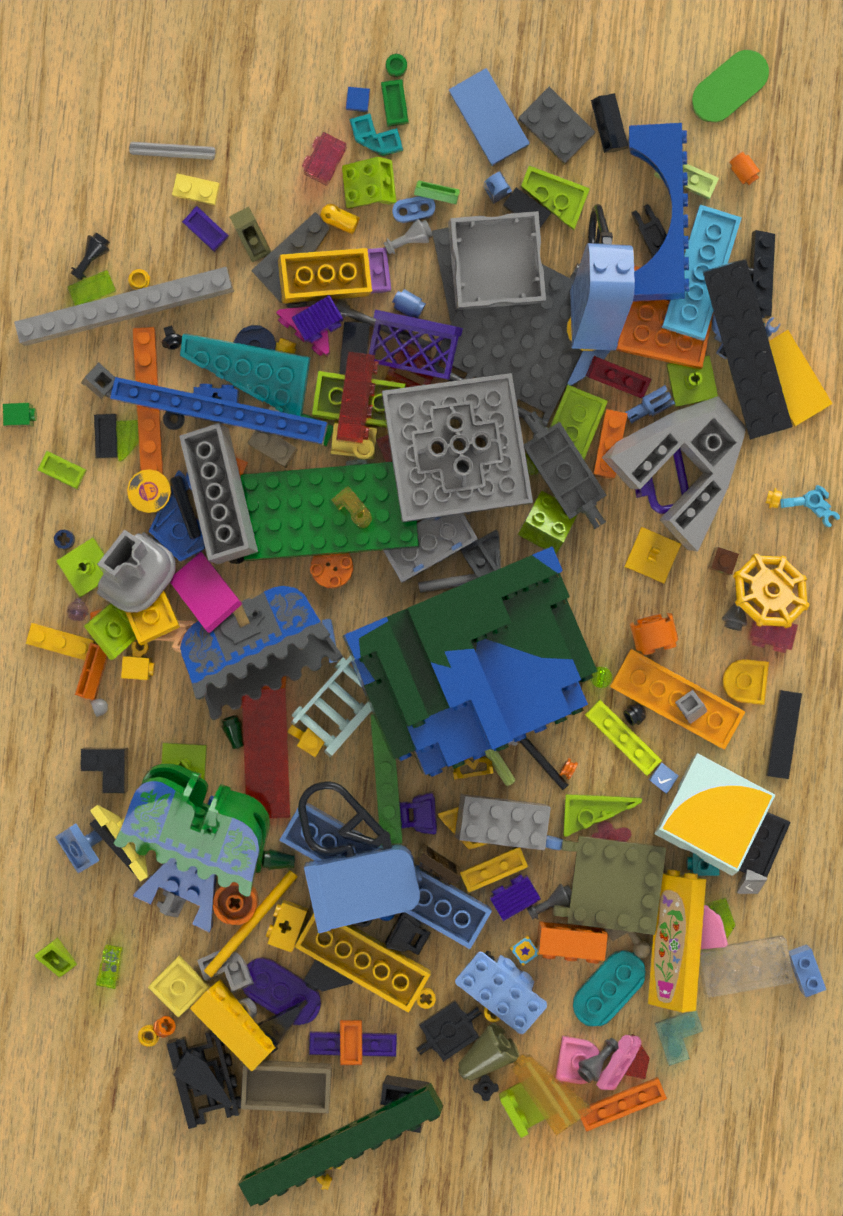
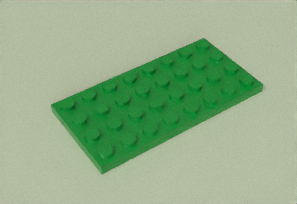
M392 462L241 475L242 487L258 550L256 553L244 556L245 561L419 547L417 520L402 523Z

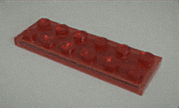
M262 688V695L257 700H252L248 695L242 697L246 795L259 801L269 814V818H290L286 688H279L275 691L270 688Z

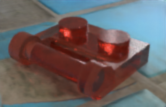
M409 346L405 347L411 357L419 352ZM402 350L394 358L397 364H402L408 360ZM422 354L413 360L419 369L428 364ZM393 367L389 368L385 380L389 382L403 383L406 387L422 386L396 373L397 368ZM408 371L425 379L423 385L431 384L434 376Z

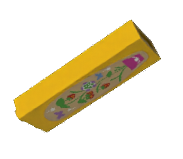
M668 869L667 873H663L655 935H653L648 1004L682 1013L696 1011L706 879L698 878L696 873H684V875H681L680 870Z

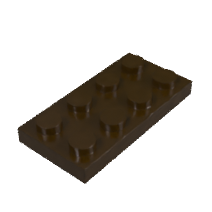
M422 844L418 850L420 867L429 873L432 870L439 874V879L448 885L451 883L457 885L461 879L460 867L426 844Z

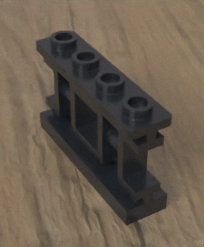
M211 1030L205 1033L207 1039L205 1043L188 1047L186 1036L180 1039H170L167 1042L173 1070L182 1056L180 1046L183 1053L185 1050L191 1052L192 1049L203 1055L202 1060L208 1066H214L217 1081L223 1090L225 1089L224 1080H226L232 1108H229L206 1095L208 1105L198 1108V1116L191 1089L193 1090L194 1097L205 1095V1093L175 1077L188 1129L195 1128L199 1124H206L205 1112L224 1108L227 1118L234 1115L239 1116L241 1113V1095L237 1096L235 1089L238 1087L236 1075H232L230 1066H233L230 1053L226 1054L225 1044ZM213 1038L216 1041L221 1066L218 1057L208 1060L205 1057L204 1049L214 1046Z

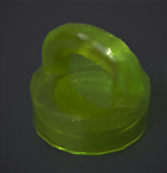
M603 666L596 667L598 672L593 673L594 678L590 680L594 686L605 688L612 681L611 671Z

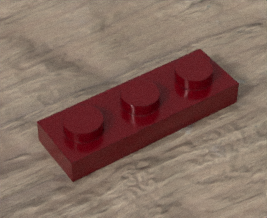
M597 356L593 357L586 376L641 399L645 396L652 380L649 377Z

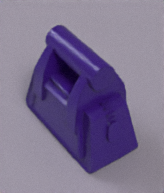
M433 791L414 797L412 802H399L401 828L414 827L416 831L424 834L434 835L437 833L435 794ZM409 808H413L414 820L412 821L409 820Z

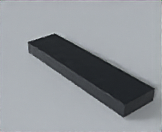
M779 690L766 776L789 779L802 693Z

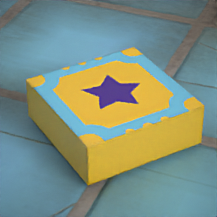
M528 935L510 947L522 966L539 955L536 946Z

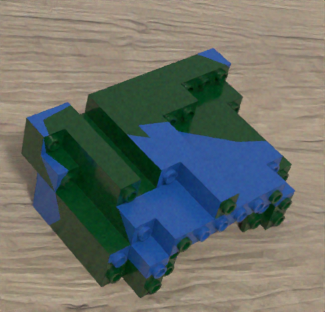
M553 546L343 635V639L352 657V666L393 759L405 760L411 757V752H413L421 772L432 777L442 773L443 767L452 766L455 769L466 764L464 760L470 757L476 760L485 756V751L489 749L497 752L509 747V742L513 740L517 742L526 738V733L534 730L535 733L547 729L546 724L553 721L555 725L567 720V715H575L584 711L583 707L588 705L579 682H585L594 678L593 673L598 671L567 598L570 596L560 575V572L563 570Z

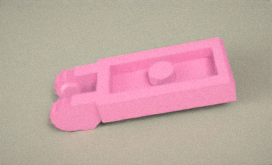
M630 1035L621 1037L622 1039L618 1042L619 1049L611 1056L608 1066L600 1074V1079L596 1084L600 1089H616L636 1057L639 1047H641L642 1041L640 1037H632Z

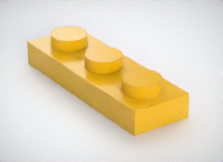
M31 623L26 640L28 645L82 660L86 659L90 642L95 643L93 639L36 623Z
M516 847L467 868L460 873L467 891L470 893L523 870L528 865L521 848Z

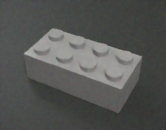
M461 794L455 837L462 841L545 850L551 807L541 803Z

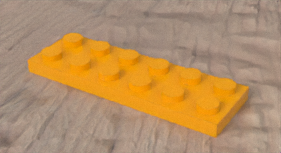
M632 649L627 653L609 686L724 750L745 714V711ZM693 690L706 706L707 712L694 722L689 723L675 702Z

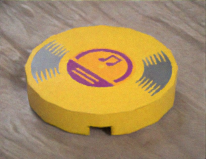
M151 469L136 473L129 481L127 488L128 499L132 506L145 513H155L165 508L172 493L168 479L159 471Z

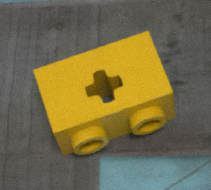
M283 900L282 905L277 904L273 914L277 919L274 925H269L265 936L269 938L267 944L292 953L308 908ZM288 921L290 927L284 930L282 929L283 925L280 923Z

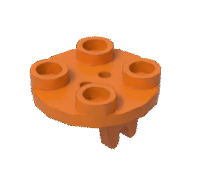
M349 553L313 556L310 572L314 580L321 586L339 588L351 579L354 571V562Z

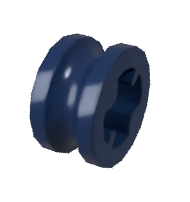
M65 529L57 531L54 536V543L58 548L69 549L74 545L75 537L71 531ZM63 533H66V537L70 538L69 543L66 542V545L63 546L62 541H59V537H63Z

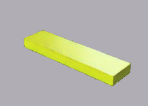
M600 699L585 714L646 776L662 761Z

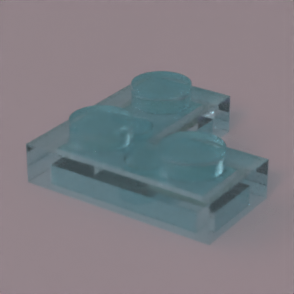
M697 1011L685 1012L655 1022L654 1024L668 1065L671 1066L690 1059L683 1038L703 1032Z

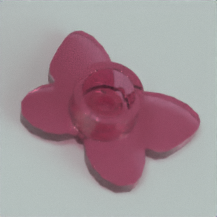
M604 820L597 824L598 832L592 834L591 837L626 842L630 839L632 833L631 830L625 827L615 829L610 822Z

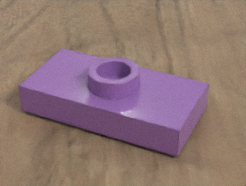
M386 247L368 249L372 284L371 294L391 292Z

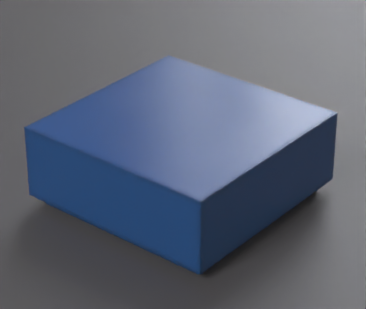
M348 87L346 110L368 112L370 89Z

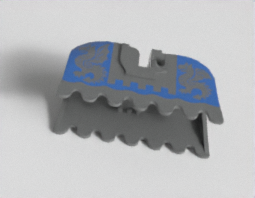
M279 586L266 590L253 599H245L241 603L250 624L241 628L237 618L232 613L210 633L204 629L199 621L187 630L181 641V654L191 679L195 698L200 700L205 697L212 720L221 717L224 705H229L234 710L239 709L244 695H248L252 700L259 699L262 695L263 686L267 685L271 690H278L281 688V679L284 676H288L293 681L299 680L302 676L301 669L305 666L309 667L311 671H318L322 666L321 659L323 657H328L334 662L342 659L341 652L329 637L330 633L302 592L293 587Z

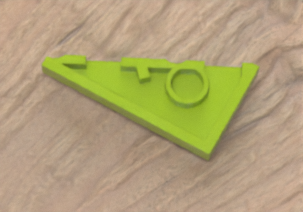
M565 794L563 836L568 837L579 830L586 829L595 823L602 822L620 812L636 807V805L642 803V798Z

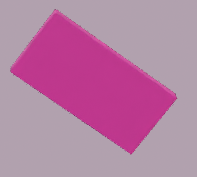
M202 552L197 554L174 574L170 582L208 633L242 605L235 593Z

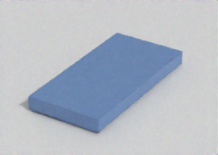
M487 68L449 89L450 95L491 166L530 144Z

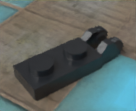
M647 204L643 208L650 222L644 224L636 210L631 212L653 258L664 243L667 234L658 217L656 218L651 207Z

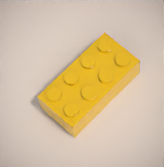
M367 248L282 254L278 258L282 303L319 301L329 295L331 299L368 297L372 292Z

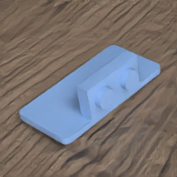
M478 952L455 980L456 985L519 1034H524L547 1008V1002L532 991L535 981L530 974L525 971L522 972L515 966L512 960L504 958L502 955L494 961L485 953Z

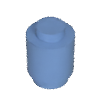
M405 289L402 292L398 291L392 301L395 304L394 309L415 318H419L426 305L420 297Z

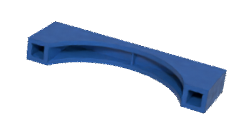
M682 123L629 126L630 154L646 162L660 175L668 189L672 203V218L664 243L649 262L634 271L635 289L633 301L685 299V292H689V278H685V270H689V257L684 256V249H689L688 236H684V228H688V214L684 215V207H688V193H684L683 186H688L687 172H683V165H687V151H683V144H687V130H682Z

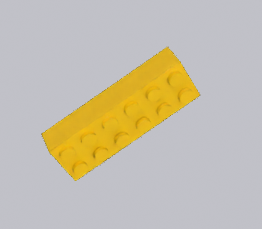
M314 912L294 946L408 1013L431 975V971L396 950L388 949L383 942L353 925L318 933Z

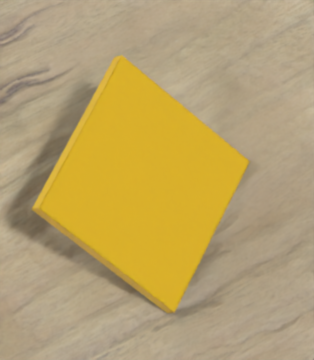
M641 527L624 567L664 584L681 544Z

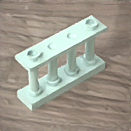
M351 656L347 660L343 657L335 666L338 670L304 708L299 706L291 715L294 717L291 722L293 725L300 720L325 742L324 745L327 748L324 752L329 757L337 751L372 711L368 702L365 705L362 702L359 703L334 681L343 671L361 687L355 670L348 665L352 661ZM328 687L354 710L353 713L356 715L351 721L345 720L320 698ZM313 704L340 726L341 732L337 737L334 735L330 736L306 714Z

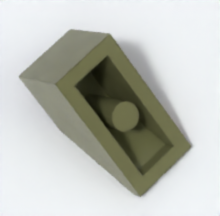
M249 207L229 216L252 263L271 253Z

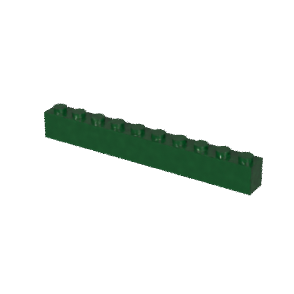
M430 1083L243 1175L238 1185L250 1207L256 1204L259 1206L270 1200V1197L274 1195L281 1196L289 1190L288 1188L294 1185L296 1187L302 1186L308 1181V1178L313 1176L318 1178L326 1173L327 1169L331 1167L336 1169L351 1157L352 1159L359 1158L364 1154L365 1150L370 1148L375 1150L388 1139L393 1141L408 1129L409 1131L416 1130L421 1126L422 1122L436 1120L441 1116L444 1105Z

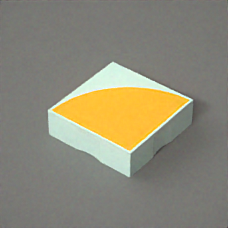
M697 753L691 759L678 785L677 794L672 803L667 807L654 834L681 849L697 854L705 862L733 876L739 871L775 794Z

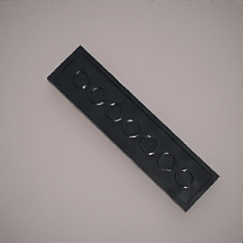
M744 258L703 271L749 439L791 428L792 423L746 259Z

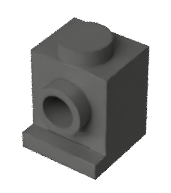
M98 362L81 383L86 385L100 399L104 396L109 398L112 393L115 376ZM97 382H102L104 384V387L98 385Z

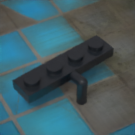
M755 230L752 232L750 267L748 268L762 318L768 319L772 316L775 234Z

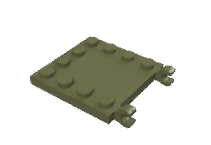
M578 836V842L562 840L561 849L564 851H576L570 905L569 907L554 905V916L568 917V924L655 935L666 847L587 836Z

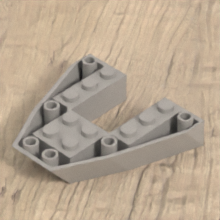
M717 396L677 410L621 439L607 451L602 459L630 489H641L680 448L703 474L660 518V521L687 550L698 552L728 489L743 443L746 426Z

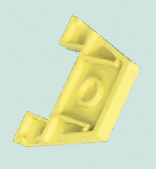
M99 805L91 809V813L100 826L106 825L116 839L125 818L121 819L120 816ZM129 842L122 849L132 862L129 865L141 882L148 877L145 855L137 854L135 844Z

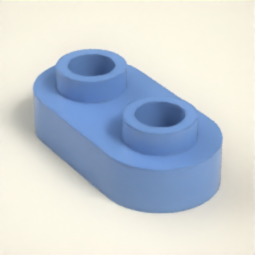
M421 196L399 200L393 206V217L400 223L430 218L435 212V202L433 199ZM422 205H427L429 209L427 211H422L420 207ZM401 209L407 210L405 216L399 214Z

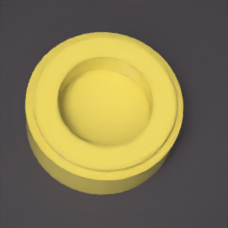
M359 437L354 442L353 452L359 459H368L374 454L375 444L369 437Z

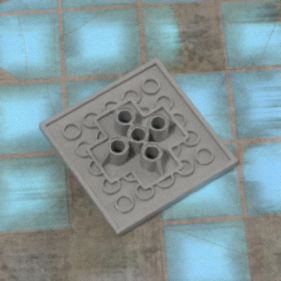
M512 373L381 392L402 523L533 503ZM450 420H458L460 422V428H452L450 426ZM482 438L485 441V447H478L475 444V439ZM453 442H462L464 449L461 451L456 450ZM439 444L442 447V453H434L431 445ZM457 463H465L467 465V472H460L457 469Z

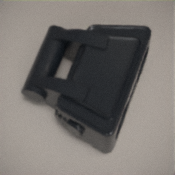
M402 912L385 940V946L388 949L401 952L410 950L419 955L431 932L421 928V923L418 919L406 912ZM416 933L420 934L417 942L413 945L411 942Z

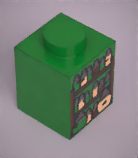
M3 404V426L8 428L34 427V421L37 420L36 408H33L32 404Z

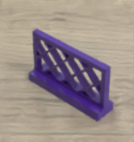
M375 310L373 318L376 321L367 362L450 380L458 337H461L463 328ZM381 325L388 326L392 332L384 340L379 334ZM403 330H408L412 338L403 344L398 334ZM428 334L432 343L423 348L418 338ZM395 337L400 347L390 352L385 343ZM444 338L452 339L450 349L443 353L438 343ZM415 342L420 351L411 357L405 347ZM383 346L387 356L381 360L374 359L376 349ZM435 346L440 356L431 361L426 351ZM402 350L408 360L402 364H397L393 356ZM422 354L428 364L419 369L413 360ZM441 359L446 364L444 374L438 373L434 367V364Z

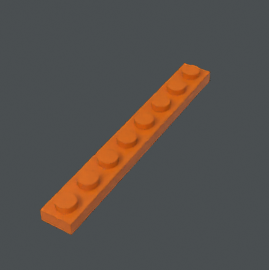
M155 327L133 328L135 380L159 386ZM137 405L141 471L151 469L159 471L164 475L160 410Z

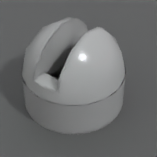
M95 699L90 701L96 717L102 716L107 712L108 704L105 700Z

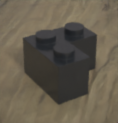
M82 748L81 771H103L102 793H126L128 791V748Z
M387 1075L382 1086L380 1105H387L428 1085L430 1082ZM424 1122L421 1123L419 1128L411 1132L421 1133Z

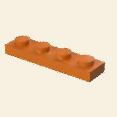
M656 1077L577 1110L587 1132L667 1098L659 1078Z

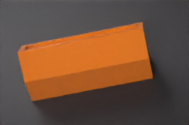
M90 642L75 695L95 700L108 660L107 655L98 644Z

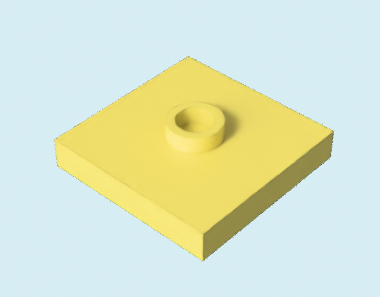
M180 955L148 986L178 1018L210 987Z

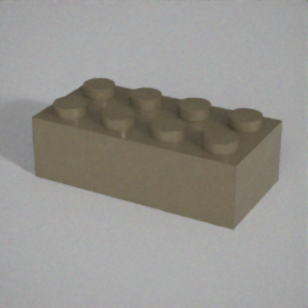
M263 1060L253 1071L243 1064L241 1109L329 1113L332 1064Z

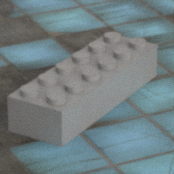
M217 423L180 435L208 561L221 564L258 552L229 428L221 423Z

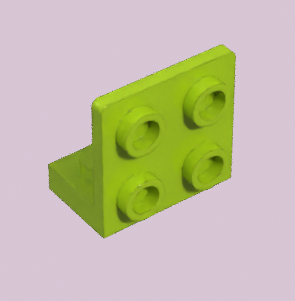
M374 157L342 166L346 208L351 209L377 202L388 205L396 203L392 160Z
M541 491L517 535L543 549L553 546L557 554L577 515L569 519L557 499Z
M534 1074L499 1093L500 1101L520 1138L529 1134L528 1128L557 1113V1109L538 1074Z

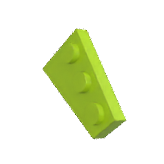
M528 166L521 188L572 230L575 229L590 188L532 166Z

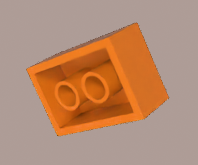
M539 921L536 947L538 953L542 954V958L555 959L556 956H561L567 961H577V958L586 959L588 963L599 964V960L605 961L608 934L604 928Z

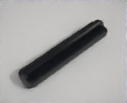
M173 477L170 479V483L189 538H198L201 536V532L182 477Z

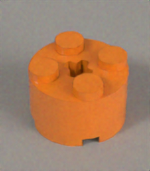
M667 613L666 618H662L661 614L639 619L637 620V625H634L633 622L630 623L635 648L637 651L642 652V655L652 654L655 652V649L661 647L664 649L676 647V642L679 639L672 613Z
M232 882L226 888L220 886L213 899L214 913L223 923L231 925L244 924L252 918L258 907V893L255 887L252 886L251 895L246 897L239 892V885L236 882ZM232 897L240 899L239 905H232Z

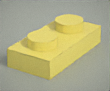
M177 173L172 195L215 206L220 183Z

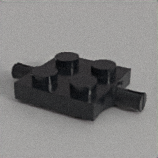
M454 1000L422 1021L419 1026L426 1036V1042L416 1047L419 1054L422 1055L432 1048L444 1062L478 1039L479 1034L473 1027L472 1020L482 1015L479 1007L477 1006L466 1013Z

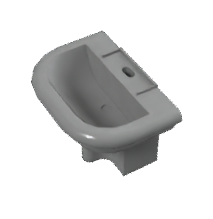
M124 530L97 564L103 572V576L98 583L97 594L118 609L126 612H140L147 609L157 600L175 574L176 562L173 554L145 532L133 536Z

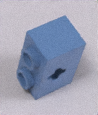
M807 944L786 952L800 991L805 997L827 990L812 949Z

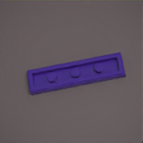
M310 1031L309 1055H340V1032ZM362 1033V1056L396 1057L397 1033Z

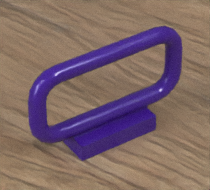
M679 448L673 454L681 495H683L689 489L681 449ZM653 477L641 489H635L636 498L648 496L651 508L659 514H665L674 505L662 506L658 503Z

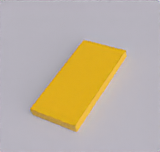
M789 330L769 340L790 420L795 427L833 403Z

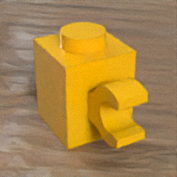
M134 641L131 646L133 655L123 656L121 678L150 680V676H154L155 663H151L152 658L142 657L148 652L149 643L144 644V649L140 651L137 649V642Z
M292 724L288 730L289 734L300 739L297 746L314 757L317 756L325 743L309 728L304 732Z

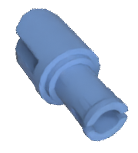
M666 385L644 396L641 404L625 411V413H628L627 417L631 424L648 414L653 417L675 404L674 400H670V393L666 392Z

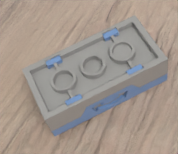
M457 514L424 519L417 523L418 548L383 551L401 583L472 544L478 538L465 515Z

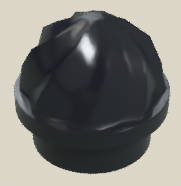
M639 704L629 705L623 712L625 719L631 726L635 724L640 725L646 718L645 708Z

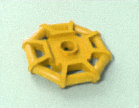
M753 554L751 559L739 571L734 572L733 578L735 579L736 587L735 604L740 606L759 627L765 625L789 628L809 608L806 590L807 578L794 568L783 555L777 557ZM764 564L777 565V568L768 570L769 568H766ZM754 567H757L759 572L754 577L748 575ZM783 569H784L793 579H791V578L783 571ZM744 582L748 583L750 587L748 590L749 595L745 596ZM794 585H797L798 597L795 596V593L793 594ZM767 586L769 588L775 587L776 590L774 592L776 595L769 593ZM749 601H753L762 610L760 614L748 603ZM790 603L796 605V607L788 614L785 608ZM778 612L781 618L766 617L767 613Z

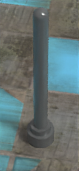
M338 300L336 307L342 317L346 318L348 316L362 323L370 324L371 327L375 326V318L351 309L350 305L344 300ZM381 325V331L392 334L388 326ZM405 331L398 334L399 338L406 342L412 338L410 333ZM418 338V341L420 342L423 348H425L427 345L431 343L424 339Z

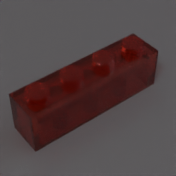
M348 352L336 440L339 442L363 445L364 440H368L370 427H366L367 418H371L373 405H369L370 396L374 397L376 383H372L373 374L377 375L379 361H375V355Z

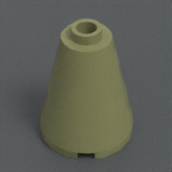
M492 1023L459 1062L458 1072L463 1079L473 1081L518 1059L519 1052L514 1041L511 1038L506 1039L503 1035L506 1031L498 1024Z

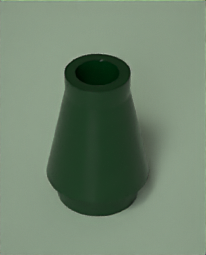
M238 715L222 719L221 728L228 738L232 749L244 746L242 720L239 719Z
M273 849L264 851L262 866L263 868H268V871L294 868L295 855Z

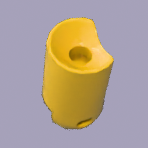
M327 204L320 213L325 223L350 234L354 233L360 217L338 208L335 204Z

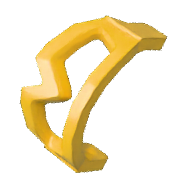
M486 757L478 758L473 763L469 759L464 760L473 770L476 769L479 762H484L487 764L486 771L461 774L460 767L455 768L453 771L454 780L494 773L492 761Z

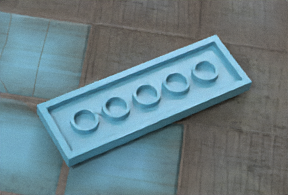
M699 206L689 237V249H686L684 253L685 257H689V270H685V278H689V292H685V299L670 300L662 328L704 341L713 314V308L703 271L728 264L742 217L707 206Z

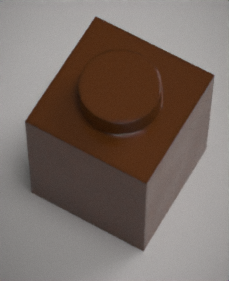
M716 547L714 548L708 569L725 575H732L739 554Z

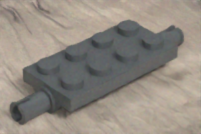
M536 411L532 412L530 416H526L524 420L534 435L532 440L524 444V450L567 517L571 519L580 512L582 514L585 513L594 530L606 523V520H604L595 505H597L596 502L607 495L561 423L558 422L550 428H545Z

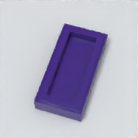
M197 206L182 221L213 252L229 237Z

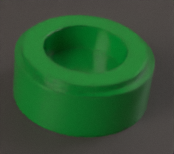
M392 54L387 58L386 71L390 76L401 77L407 71V61L401 54Z

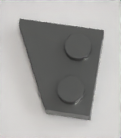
M497 529L461 549L463 557L477 578L501 568L500 541Z

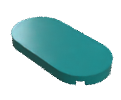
M627 950L616 951L606 958L574 995L573 1010L580 1022L593 1027L602 1026L611 1021L644 984L646 971L641 958Z

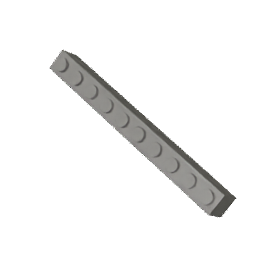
M227 267L22 319L14 323L19 343L23 346H28L232 293L234 289Z

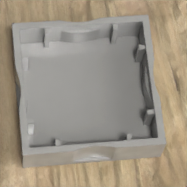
M538 211L511 213L498 217L473 216L450 218L448 230L456 310L537 304L546 301L544 270L540 259L541 235Z

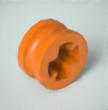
M568 758L559 775H566V779L569 780L575 772L578 763H572L571 759Z
M169 1016L161 1017L153 1025L155 1034L160 1038L173 1034L176 1028L174 1020ZM161 1024L167 1026L168 1029L162 1028Z

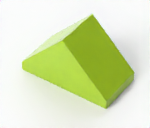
M58 937L34 955L38 961L59 978L77 965Z

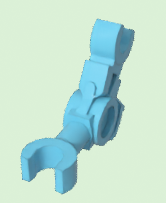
M816 485L815 490L808 491L803 497L780 500L781 508L802 505L808 507L818 518L822 517V522L826 527L832 526L828 521L829 516H833L835 520L840 519V515L837 512L829 510L831 505L823 499V497L828 499L829 493L819 485Z

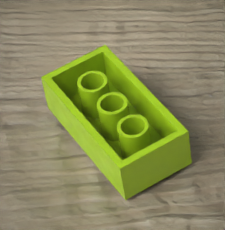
M318 371L312 415L317 418L387 428L381 392L405 388L406 386L403 383Z

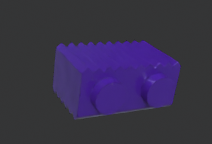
M330 295L292 317L306 343L308 341L314 343L323 337L322 333L327 330L330 332L337 330L342 326L341 322L344 321Z
M519 874L510 880L511 884L505 888L501 885L491 891L493 895L490 896V900L503 921L541 900L527 875L522 876V874Z

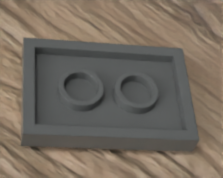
M550 87L518 118L564 165L595 134V131Z

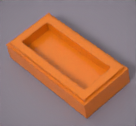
M340 1020V1065H362V1020Z

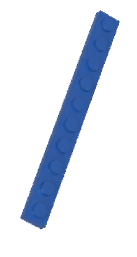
M115 377L110 397L112 400L321 445L324 444L328 423L325 421Z

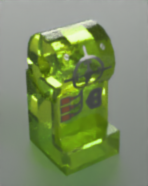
M105 945L96 986L112 989L118 986L123 947Z

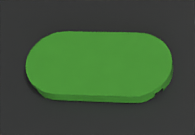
M742 50L731 56L695 88L692 96V108L695 114L703 121L714 123L728 118L760 91L767 82L769 67L765 58L753 50Z

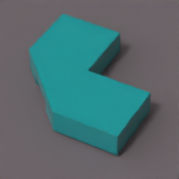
M370 113L349 119L355 141L382 157L403 151L397 128L376 134Z

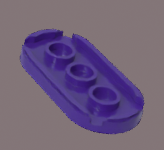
M256 958L247 964L254 984L243 989L247 997L273 1014H277L306 999L307 1005L293 1025L307 1024L316 1018L320 1011L321 998L318 991H313L306 986V982L303 981L304 979L269 958Z

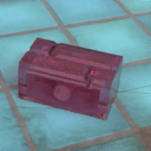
M323 132L321 137L317 136L312 144L314 151L311 156H306L302 167L304 168V175L328 186L347 149V144Z

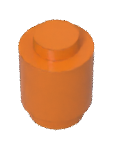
M741 152L729 162L732 166L731 170L742 185L745 183L751 185L760 178L757 174L761 171L750 156L745 155L744 152Z

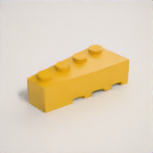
M221 979L211 986L190 1007L197 1017L251 1071L276 1048L272 1040L264 1034Z

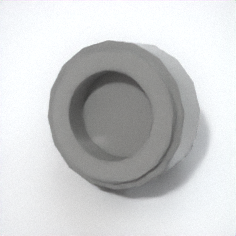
M249 997L239 1000V1003L251 1018H254L257 1014L254 1001Z

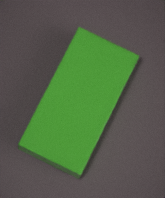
M420 180L417 182L414 195L456 205L460 194L459 189Z

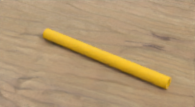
M291 870L287 872L257 907L252 918L239 928L204 969L206 974L211 978L297 879V875Z

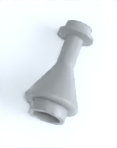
M417 219L405 235L393 241L387 238L384 246L389 255L392 253L395 255V249L407 243H429V238L433 234L426 220L421 222Z

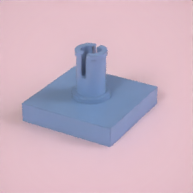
M74 824L55 836L77 873L100 861L92 849L95 844L102 841V838L95 830L84 836L78 825Z

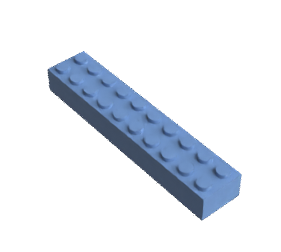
M306 804V813L312 838L321 847L334 848L350 844L353 846L354 853L376 849L343 838L338 831L345 825L344 823L313 805ZM298 808L279 840L313 860L319 861L346 855V853L334 856H324L313 851L304 839ZM355 829L352 830V832L362 834ZM420 867L422 881L419 882L420 900L414 909L406 911V913L471 949L492 912L491 907L453 885L444 883L439 877Z

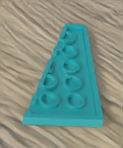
M187 333L182 335L181 357L201 368L209 370L216 374L215 376L232 383L233 386L262 402H266L280 412L302 417L311 357Z

